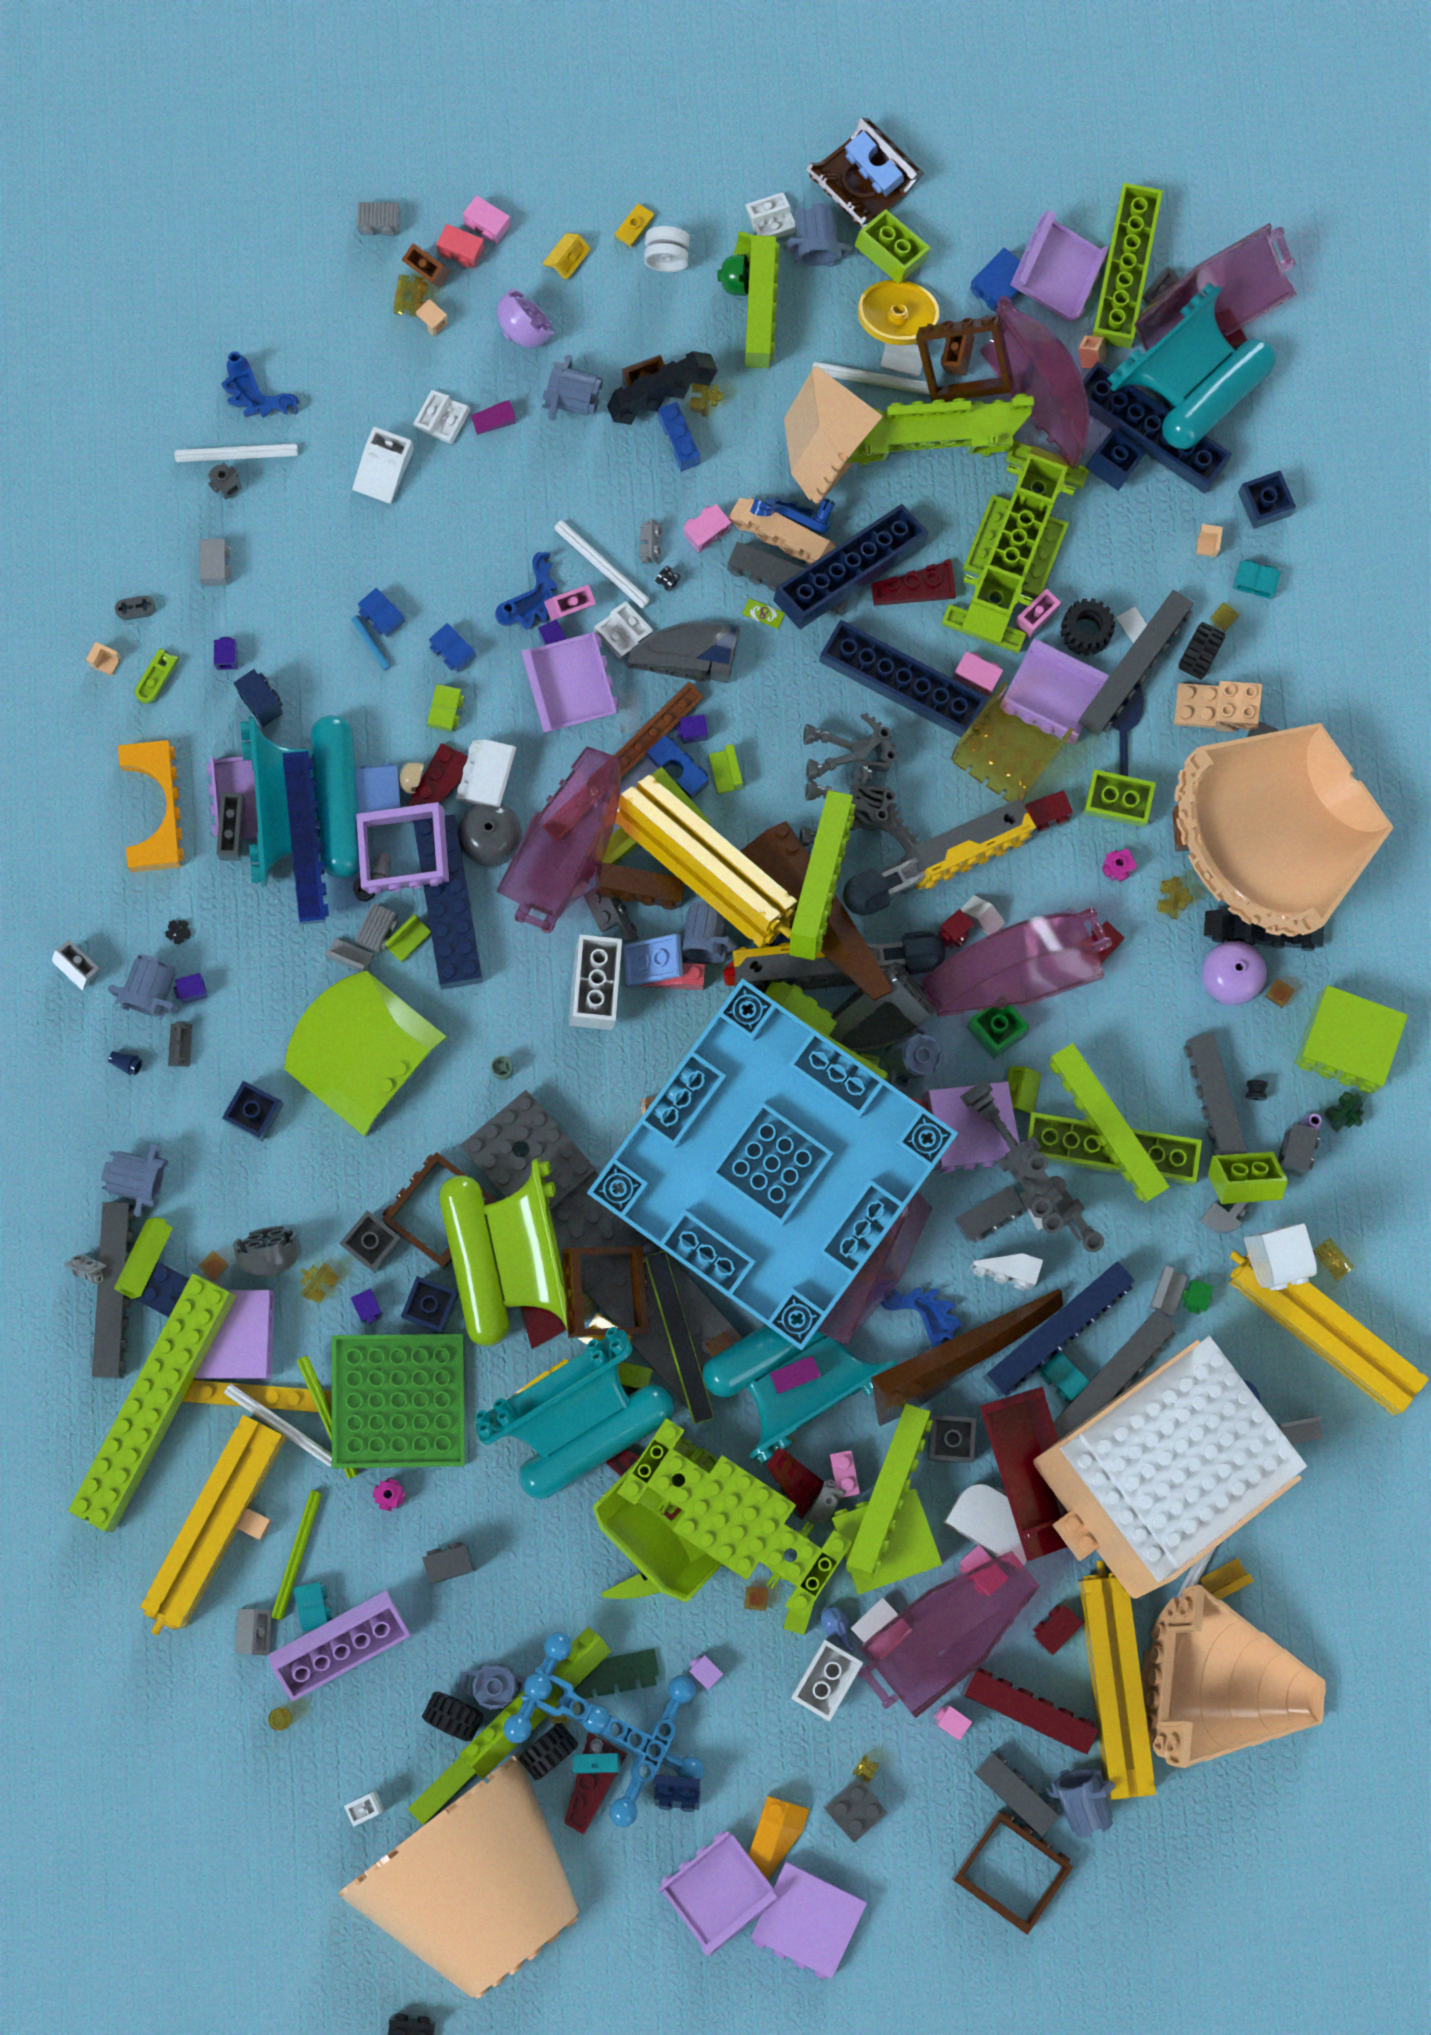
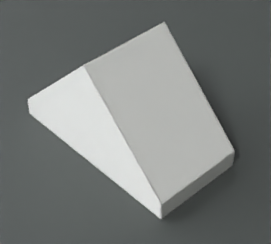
M975 895L961 908V911L990 938L1005 924V921L991 903Z
M376 1790L344 1806L353 1827L385 1811Z

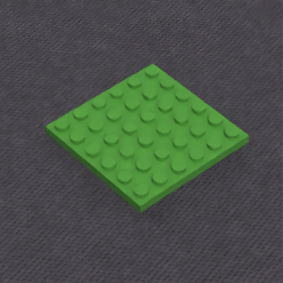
M463 1334L331 1336L332 1469L465 1466Z

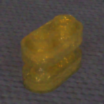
M399 275L394 301V314L403 315L404 309L410 310V316L418 317L416 311L425 303L422 299L423 295H427L428 282H425V278L415 277L413 283L409 282L408 275ZM407 290L413 291L411 302L406 301Z

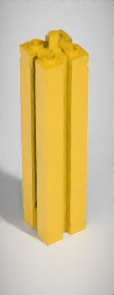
M649 774L638 782L637 787L634 788L632 786L620 795L618 802L620 808L616 810L613 822L623 827V830L746 937L752 939L754 944L761 948L766 943H772L780 933L790 939V920L796 912L794 909L797 900L789 896L787 891L660 783H657L656 779Z
M1235 1250L1229 1255L1230 1258L1239 1264L1229 1275L1232 1278L1229 1281L1232 1287L1238 1289L1242 1295L1381 1407H1384L1392 1416L1403 1413L1412 1402L1414 1396L1429 1380L1428 1377L1423 1373H1419L1417 1368L1311 1283L1291 1285L1290 1282L1287 1283L1288 1288L1270 1291V1288H1262L1258 1284L1248 1252L1244 1257Z
M242 1415L239 1425L235 1428L154 1579L146 1598L140 1608L145 1610L144 1615L154 1620L157 1619L150 1631L151 1633L158 1636L164 1625L173 1630L187 1627L191 1616L194 1614L238 1531L236 1527L244 1511L251 1507L282 1445H284L287 1439L286 1436Z
M1104 1560L1096 1561L1098 1575L1083 1576V1581H1078L1095 1720L1098 1729L1097 1735L1103 1780L1112 1781L1115 1784V1788L1106 1797L1114 1800L1156 1795L1131 1598L1113 1573L1106 1574Z

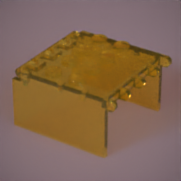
M1004 681L957 742L950 759L963 771H966L968 767L972 768L968 774L980 783H983L985 779L989 780L986 787L997 795H1000L1003 791L1006 792L1003 799L1010 803L1020 798L1023 803L1068 744L1067 742L1074 729L1070 727L1062 739L1058 741L1051 734L1043 732L1039 727L1033 724H1026L1015 715L1006 714L1003 709L999 708L1008 685Z

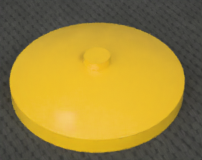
M885 280L871 285L863 292L859 300L857 315L861 326L875 339L892 345H912L917 343L916 334L919 327L927 326V324H938L939 306L930 292L915 283L903 281L901 284H898L895 280Z

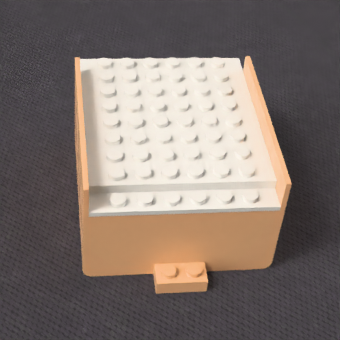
M1210 1336L1201 1342L1196 1340L1161 1363L1033 1460L1035 1468L1068 1511L1067 1514L1052 1524L1078 1561L1096 1550L1126 1592L1134 1599L1179 1577L1302 1479L1301 1476L1296 1475L1307 1467L1306 1463Z

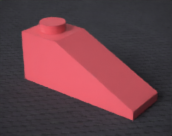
M682 963L683 977L640 985V987L703 990L705 964Z

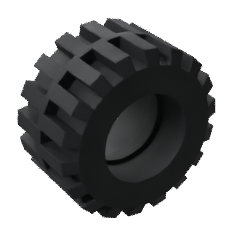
M1087 598L1082 599L1081 603L1076 601L1073 606L1071 605L1064 615L1061 623V637H1064L1063 642L1065 645L1069 644L1068 649L1071 651L1073 648L1077 650L1076 654L1080 655L1081 652H1084V656H1089L1090 652L1095 655L1099 650H1104L1112 638L1115 628L1114 614H1109L1110 608L1108 606L1103 607L1104 603L1102 601L1096 603V599L1091 598L1090 602L1087 601ZM1081 619H1090L1097 624L1099 632L1095 635H1085L1079 631L1076 622Z
M1204 622L1200 623L1178 664V669L1200 680L1203 679L1225 639V633Z
M433 1692L422 1715V1718L428 1724L463 1741L473 1740L484 1717L476 1708L442 1692Z
M562 1722L557 1723L520 1754L518 1760L535 1781L540 1780L569 1756L579 1743Z

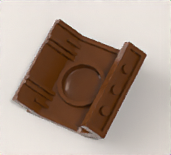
M861 118L857 122L858 128L852 136L822 162L810 163L806 168L810 173L809 177L862 229L885 209L889 211L906 197L924 174L869 118ZM862 131L877 145L878 153L871 158L870 163L874 166H882L891 160L903 174L904 182L887 197L882 192L878 194L872 187L873 182L869 178L865 179L858 171L860 168L856 163L852 165L845 156L847 154L845 146Z

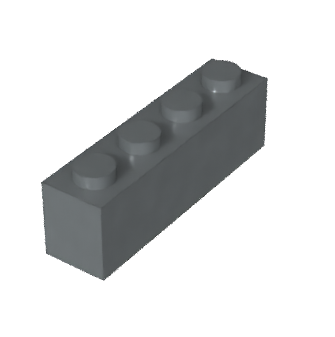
M990 1753L973 1773L1042 1837L1060 1817L1056 1813L1058 1808L1049 1800L1045 1803L1039 1797L1042 1793L1032 1784L1028 1787L1023 1782L1025 1777L1018 1770L1014 1769L1011 1771L1006 1766L1008 1761L1001 1754L998 1753L995 1756L993 1753Z

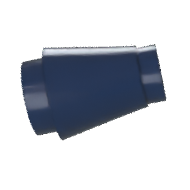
M112 1051L108 1059L109 1063L128 1075H137L142 1067V1059H139L137 1055Z

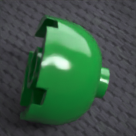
M737 254L726 258L722 263V268L717 271L718 282H722L723 289L731 295L746 296L748 294L749 275L747 269L749 268L747 255Z

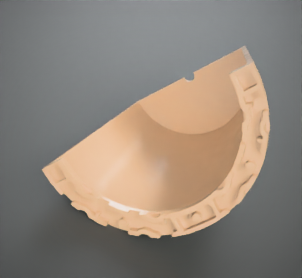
M1321 723L1200 746L1184 762L1185 767L1179 772V784L1175 790V801L1178 802L1179 817L1176 818L1182 834L1181 840L1183 845H1188L1191 854L1187 856L1202 882L1219 902L1224 900L1230 906L1228 910L1233 914L1239 915L1242 921L1249 925L1252 923L1265 928L1267 933L1279 936L1281 934H1286L1290 937H1294L1297 934L1306 935L1324 926L1394 828L1362 781H1357L1353 778V768Z
M519 1752L487 1776L490 1782L486 1784L484 1780L480 1781L338 1892L342 1899L470 1998H480L487 1992L489 1986L492 1985L494 1988L506 1977L505 1974L513 1975L522 1967L523 1960L526 1958L529 1961L540 1953L541 1946L544 1943L550 1944L559 1937V1931L565 1925L568 1928L578 1920L576 1917L579 1913L578 1906L529 1774L518 1760Z

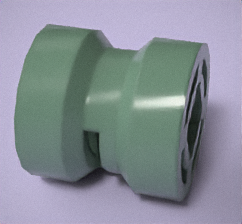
M498 1056L492 1061L491 1070L494 1077L498 1080H507L513 1074V1065L508 1057Z

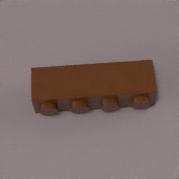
M602 862L597 870L595 893L601 894L605 898L617 897L625 902L637 901L642 902L646 906L657 905L662 906L666 910L677 909L682 902L684 882L674 876Z

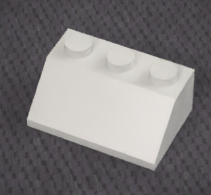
M485 739L472 741L469 747L468 759L463 768L462 780L457 789L456 800L471 807L476 804L500 807L516 747Z
M823 1639L790 1698L830 1722L863 1662Z

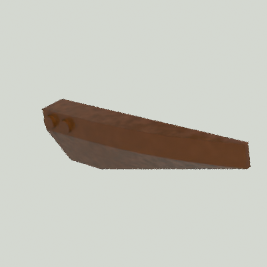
M784 821L767 829L740 850V852L787 891L789 896L797 900L794 909L796 911L810 855L787 821ZM835 895L831 903V915L827 918L826 934L822 938L821 952L829 962L837 965L840 971L845 976L848 975L854 981V984L873 1001L892 993L893 990L840 900ZM794 914V916H793V917L791 918V920H790V924H791L792 926H793L795 914Z
M1057 1289L871 1377L878 1424L882 1426L901 1417L905 1404L918 1408L983 1362L1037 1327L1063 1307L1062 1291Z

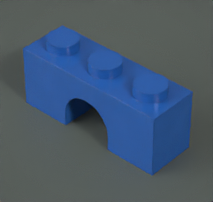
M678 402L658 408L659 422L665 436L668 435L673 455L680 471L682 472L700 465V454Z
M664 735L647 751V758L658 769L660 767L665 769L670 765H676L682 769L683 774L676 780V784L691 800L709 784L708 773L702 767L698 768L693 763V758L687 752L683 753L673 738L668 739Z

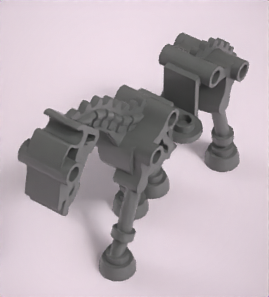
M868 713L861 714L860 717L872 727L874 732L867 739L856 740L853 743L832 735L827 730L820 732L814 726L805 724L803 732L804 745L813 744V742L821 740L822 743L830 742L849 749L851 754L833 759L829 757L825 759L824 764H818L817 761L808 759L805 800H815L816 797L820 798V796L826 799L828 790L834 791L832 787H821V785H817V782L812 780L821 777L828 770L836 769V766L855 761L858 764L853 772V782L850 785L849 794L853 795L852 804H856L853 828H850V830L856 831L862 828L875 831L880 828L892 835L904 848L906 854L898 862L885 868L879 874L903 864V859L913 847L920 844L915 840L917 835L910 834L908 832L910 827H904L902 825L904 820L897 818L899 811L894 810L897 804L892 803L896 799L894 791L888 787L866 786L867 781H871L872 771L887 772L891 764L897 759V752L893 749L895 744H890L892 739L890 729L886 726L880 727L882 723H876L874 716L870 718ZM872 750L876 751L878 756L877 762L864 761ZM801 826L799 840L805 847L814 844L817 832L811 831V828ZM916 886L907 888L900 892L903 894L908 893L909 891L914 890Z
M985 1079L960 1096L967 1107L971 1105L975 1112L979 1111L986 1121L990 1120L992 1124L994 1123L996 1130L1000 1132L1007 1146L1011 1149L997 1162L1004 1172L1009 1169L1018 1183L1023 1186L1027 1192V1204L1031 1207V1212L1035 1217L1042 1218L1044 1231L1054 1234L1067 1224L1079 1242L1083 1238L1085 1250L1088 1252L1099 1251L1104 1245V1238L1099 1232L1094 1231L1091 1226H1088L1082 1218L1081 1211L1085 1207L1078 1198L1072 1199L1066 1190V1183L1060 1176L1048 1177L1044 1171L1048 1166V1159L1043 1153L1038 1151L1041 1145L1034 1136L1018 1145V1142L1012 1137L1007 1126L998 1115L1000 1111L993 1102L995 1099L990 1093L993 1088ZM1072 1220H1074V1222L1076 1223V1225H1077V1226L1079 1227V1229L1081 1230V1231H1080V1234H1081L1082 1238L1080 1237V1235L1078 1234V1232L1075 1230V1228H1074L1073 1225L1071 1224V1221H1072Z

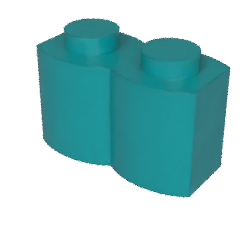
M1251 559L1241 560L1232 588L1241 592L1252 593L1259 597L1273 599L1276 594L1281 571L1272 565L1260 566Z
M1057 1352L1039 1370L1041 1372L1040 1378L1047 1385H1054L1057 1389L1055 1393L1063 1401L1066 1399L1069 1402L1072 1401L1090 1383L1061 1352Z
M321 1582L294 1587L302 1632L316 1629L333 1620L331 1608H326L325 1599L328 1598L326 1585L322 1586Z

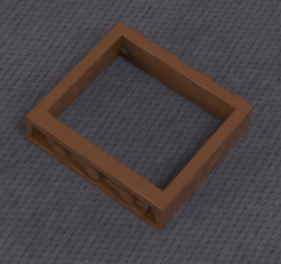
M985 315L978 319L965 318L957 322L945 321L937 325L927 324V326L919 327L916 340L931 402L934 400H945L947 402L957 398L968 399L1012 392L1014 378L1000 315L991 317ZM992 331L1002 377L937 386L927 340Z
M436 1152L434 1155L430 1154L423 1162L425 1166L420 1173L416 1171L409 1180L411 1184L408 1188H402L397 1194L396 1199L398 1200L393 1206L389 1205L384 1210L382 1220L445 1270L452 1261L449 1246L441 1256H438L392 1220L437 1163H440L455 1176H467ZM480 1186L483 1198L486 1199L484 1201L485 1205L498 1202L493 1195Z
M642 1246L579 1247L562 1250L568 1338L606 1337L605 1334L610 1329H585L580 1255L629 1254L635 1327L617 1329L624 1330L628 1336H640L649 1333L648 1297L646 1296L645 1289L647 1278L644 1274L645 1255Z
M997 1811L952 1877V1880L1028 1935L1073 1866L1069 1864L1071 1859L1065 1854L1059 1852L1057 1855L1050 1850L1052 1845L1043 1838L1038 1841L1032 1837L1034 1832L1024 1824L1020 1828L1013 1823L1015 1821L1013 1816L1006 1811L1003 1814ZM999 1822L1061 1866L1025 1921L963 1876Z

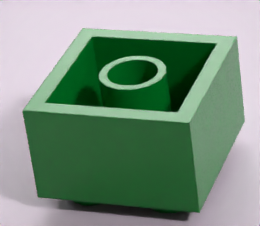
M1003 995L971 1017L967 1025L968 1030L993 1059L1024 1038L1030 1027Z

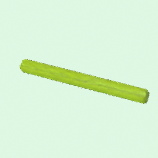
M303 1356L297 1360V1364L332 1442L331 1407L309 1357ZM357 1468L344 1469L348 1479L359 1474Z
M310 1491L273 1608L272 1618L283 1620L322 1497L321 1492Z

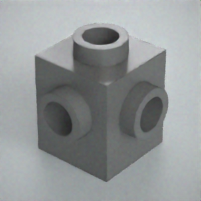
M222 463L221 465L214 466L208 474L210 479L209 486L215 493L219 492L225 500L242 489L241 483L237 478L239 475L232 466L228 467L225 463Z

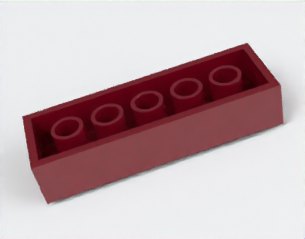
M985 1669L971 1670L961 1695L1088 1755L1098 1732V1729L1093 1727L1094 1722L1083 1717L1076 1719L1073 1717V1712L1063 1707H1059L1057 1710L1053 1708V1702L1039 1697L1036 1700L1032 1698L1034 1693L1020 1687L1016 1690L1012 1688L1013 1683L1003 1678L995 1680L991 1678L993 1673Z

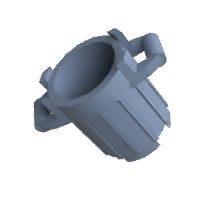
M814 203L811 209L804 210V206L796 211V238L791 237L783 245L785 251L794 253L796 263L800 262L808 266L827 264V267H832L836 265L837 258H844L852 250L849 244L837 242L835 214L833 210H830L829 205Z
M571 355L565 356L564 363L553 361L554 367L549 378L547 391L544 390L542 397L545 400L542 408L548 409V418L550 420L556 419L558 409L586 416L589 414L594 415L600 399H598L599 389H602L603 379L598 378V375L572 369L573 358Z
M706 901L693 902L687 911L681 940L682 957L685 958L684 963L716 964L720 961L725 962L726 952L737 948V943L726 936L728 920L713 907L707 906L708 903Z
M142 954V956L138 955L137 959L134 960L125 987L120 988L110 985L108 991L117 997L115 1004L120 1003V1008L128 1011L130 1008L146 1015L159 1017L158 1019L162 1020L165 1011L173 1014L178 1012V1007L174 1003L166 1001L176 975V967L170 963L165 967L163 963L159 962L160 959L145 954Z
M924 1025L919 1026L916 1031L921 1033V1035H910L896 1041L897 1043L889 1045L885 1050L884 1060L889 1084L903 1094L912 1086L915 1078L927 1077V1075L936 1072L935 1070L939 1068L942 1062V1052L937 1044L938 1042L927 1035V1027ZM896 1077L903 1079L902 1083H905V1085L895 1082Z
M159 1144L149 1147L148 1158L122 1151H112L110 1155L114 1156L112 1162H106L103 1169L101 1181L106 1182V1185L102 1186L101 1189L111 1194L137 1200L133 1211L136 1217L145 1214L146 1206H157L159 1202L157 1197L163 1182L165 1166H168V1160L159 1158L161 1151Z
M490 1664L481 1670H470L460 1673L457 1690L475 1697L480 1706L489 1708V1710L502 1709L517 1697L519 1682L525 1683L526 1678L516 1675L513 1670L503 1664ZM469 1675L475 1676L472 1682L473 1690L467 1689Z
M1080 1768L1070 1772L1069 1769L1059 1772L1060 1778L1057 1781L1051 1780V1785L1045 1790V1794L1048 1797L1060 1799L1072 1832H1075L1077 1837L1089 1838L1092 1837V1831L1101 1829L1102 1832L1108 1830L1113 1824V1814L1106 1796L1115 1788V1784L1112 1781L1103 1780L1101 1771L1094 1768Z

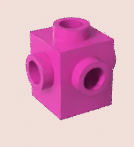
M1128 848L1120 852L1114 850L1108 853L1102 863V871L1107 878H1110L1111 882L1115 880L1121 882L1129 878V874L1137 868Z
M387 1478L386 1482L380 1481V1485H375L372 1498H376L375 1503L380 1504L379 1509L392 1512V1508L398 1509L399 1505H403L406 1492H403L404 1487L399 1486L400 1481ZM387 1490L392 1492V1497L386 1499L384 1496Z

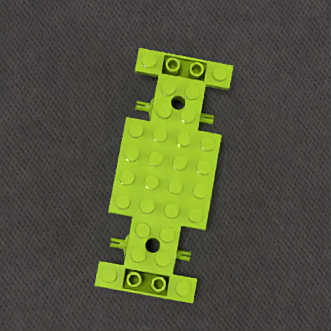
M1017 394L1010 402L1004 403V400H994L992 404H984L983 401L971 403V401H965V398L953 399V402L934 400L931 404H924L923 401H915L911 405L892 403L890 404L891 406L887 407L886 411L876 408L874 410L883 417L851 456L847 457L845 464L860 463L861 466H866L869 462L886 461L889 452L967 447V455L982 454L983 457H989L992 453L1008 452L1013 445V437L1027 422L1032 413L1034 397H1028V394Z
M1013 440V445L1005 460L1009 462L1006 472L1018 475V482L1011 501L993 494L991 495L963 566L964 571L978 576L976 578L966 573L963 582L975 586L969 609L966 611L949 604L941 625L1019 654L1026 633L1007 626L1018 602L1029 607L1033 598L1022 595V592L1036 598L1043 592L1069 525L1068 522L1050 516L1053 506L1061 492L1073 496L1076 487L1082 489L1089 470L1085 466L1071 462V459ZM1033 488H1040L1042 493L1034 492ZM997 597L1000 602L993 603L990 598Z
M666 1418L617 1493L636 1505L647 1487L658 1493L662 1499L655 1511H660V1514L663 1515L669 1505L677 1506L685 1511L674 1527V1532L745 1580H748L758 1563L761 1562L773 1573L765 1585L769 1587L772 1581L775 1580L770 1587L774 1590L778 1581L783 1579L796 1586L785 1606L804 1618L853 1542L833 1530L821 1549L808 1538L811 1530L815 1527L811 1524L806 1531L810 1524L806 1521L802 1530L798 1532L784 1524L796 1504L721 1455L709 1474L697 1464L704 1453L702 1450L696 1447L690 1458L684 1457L673 1450L685 1430ZM676 1474H682L685 1477V1483L681 1487L674 1486L672 1482ZM791 1548L796 1551L797 1558L795 1561L788 1562L785 1560L784 1552L787 1549Z

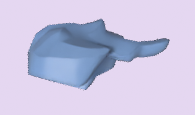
M837 1605L825 1607L821 1612V1621L826 1633L831 1638H833L834 1634L838 1635L839 1642L848 1651H852L853 1646L850 1644L847 1636V1626L851 1628L852 1624L847 1613Z

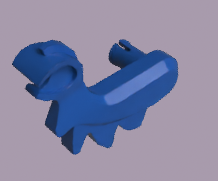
M236 351L229 354V360L226 365L229 377L221 383L222 388L227 393L234 395L227 400L229 405L247 407L243 411L245 417L252 416L260 411L261 417L264 418L276 409L287 415L288 406H293L294 412L297 414L299 399L295 395L283 393L277 396H265L258 388L247 359Z
M776 496L775 499L766 497L765 502L755 498L750 512L757 516H771L777 512L797 524L823 534L828 532L831 527V522L828 518L835 503L833 501L829 503V499L823 498L816 514L814 509L800 507L797 501H782L779 496Z
M538 552L533 557L532 566L536 577L535 588L498 605L495 611V618L499 624L511 626L519 623L525 630H528L533 625L535 615L542 623H545L548 611L544 601L555 597L552 591L557 589V584L548 575L553 563L546 564L543 561L545 558H550V553Z
M920 1287L915 1288L908 1295H902L893 1289V1297L890 1299L885 1296L886 1290L883 1292L880 1304L884 1309L889 1311L914 1309L920 1313L932 1348L954 1339L953 1332L962 1325L957 1317L946 1314L955 1307L954 1303L933 1299L939 1292L937 1288L921 1295Z

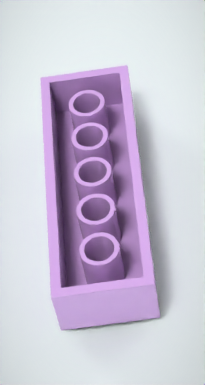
M385 1590L269 1654L268 1658L273 1672L293 1702L411 1635L405 1620L388 1591Z

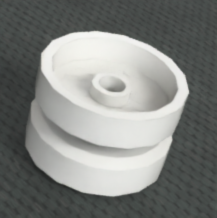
M669 226L649 229L646 232L645 246L647 248L644 250V264L660 272L684 270L688 266L689 234L682 229Z

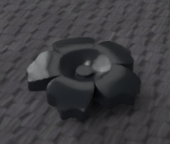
M175 920L169 921V930L165 932V937L169 938V940L174 939V944L180 945L184 942V938L189 939L191 936L190 929L187 928L188 922L186 920H179L177 924Z

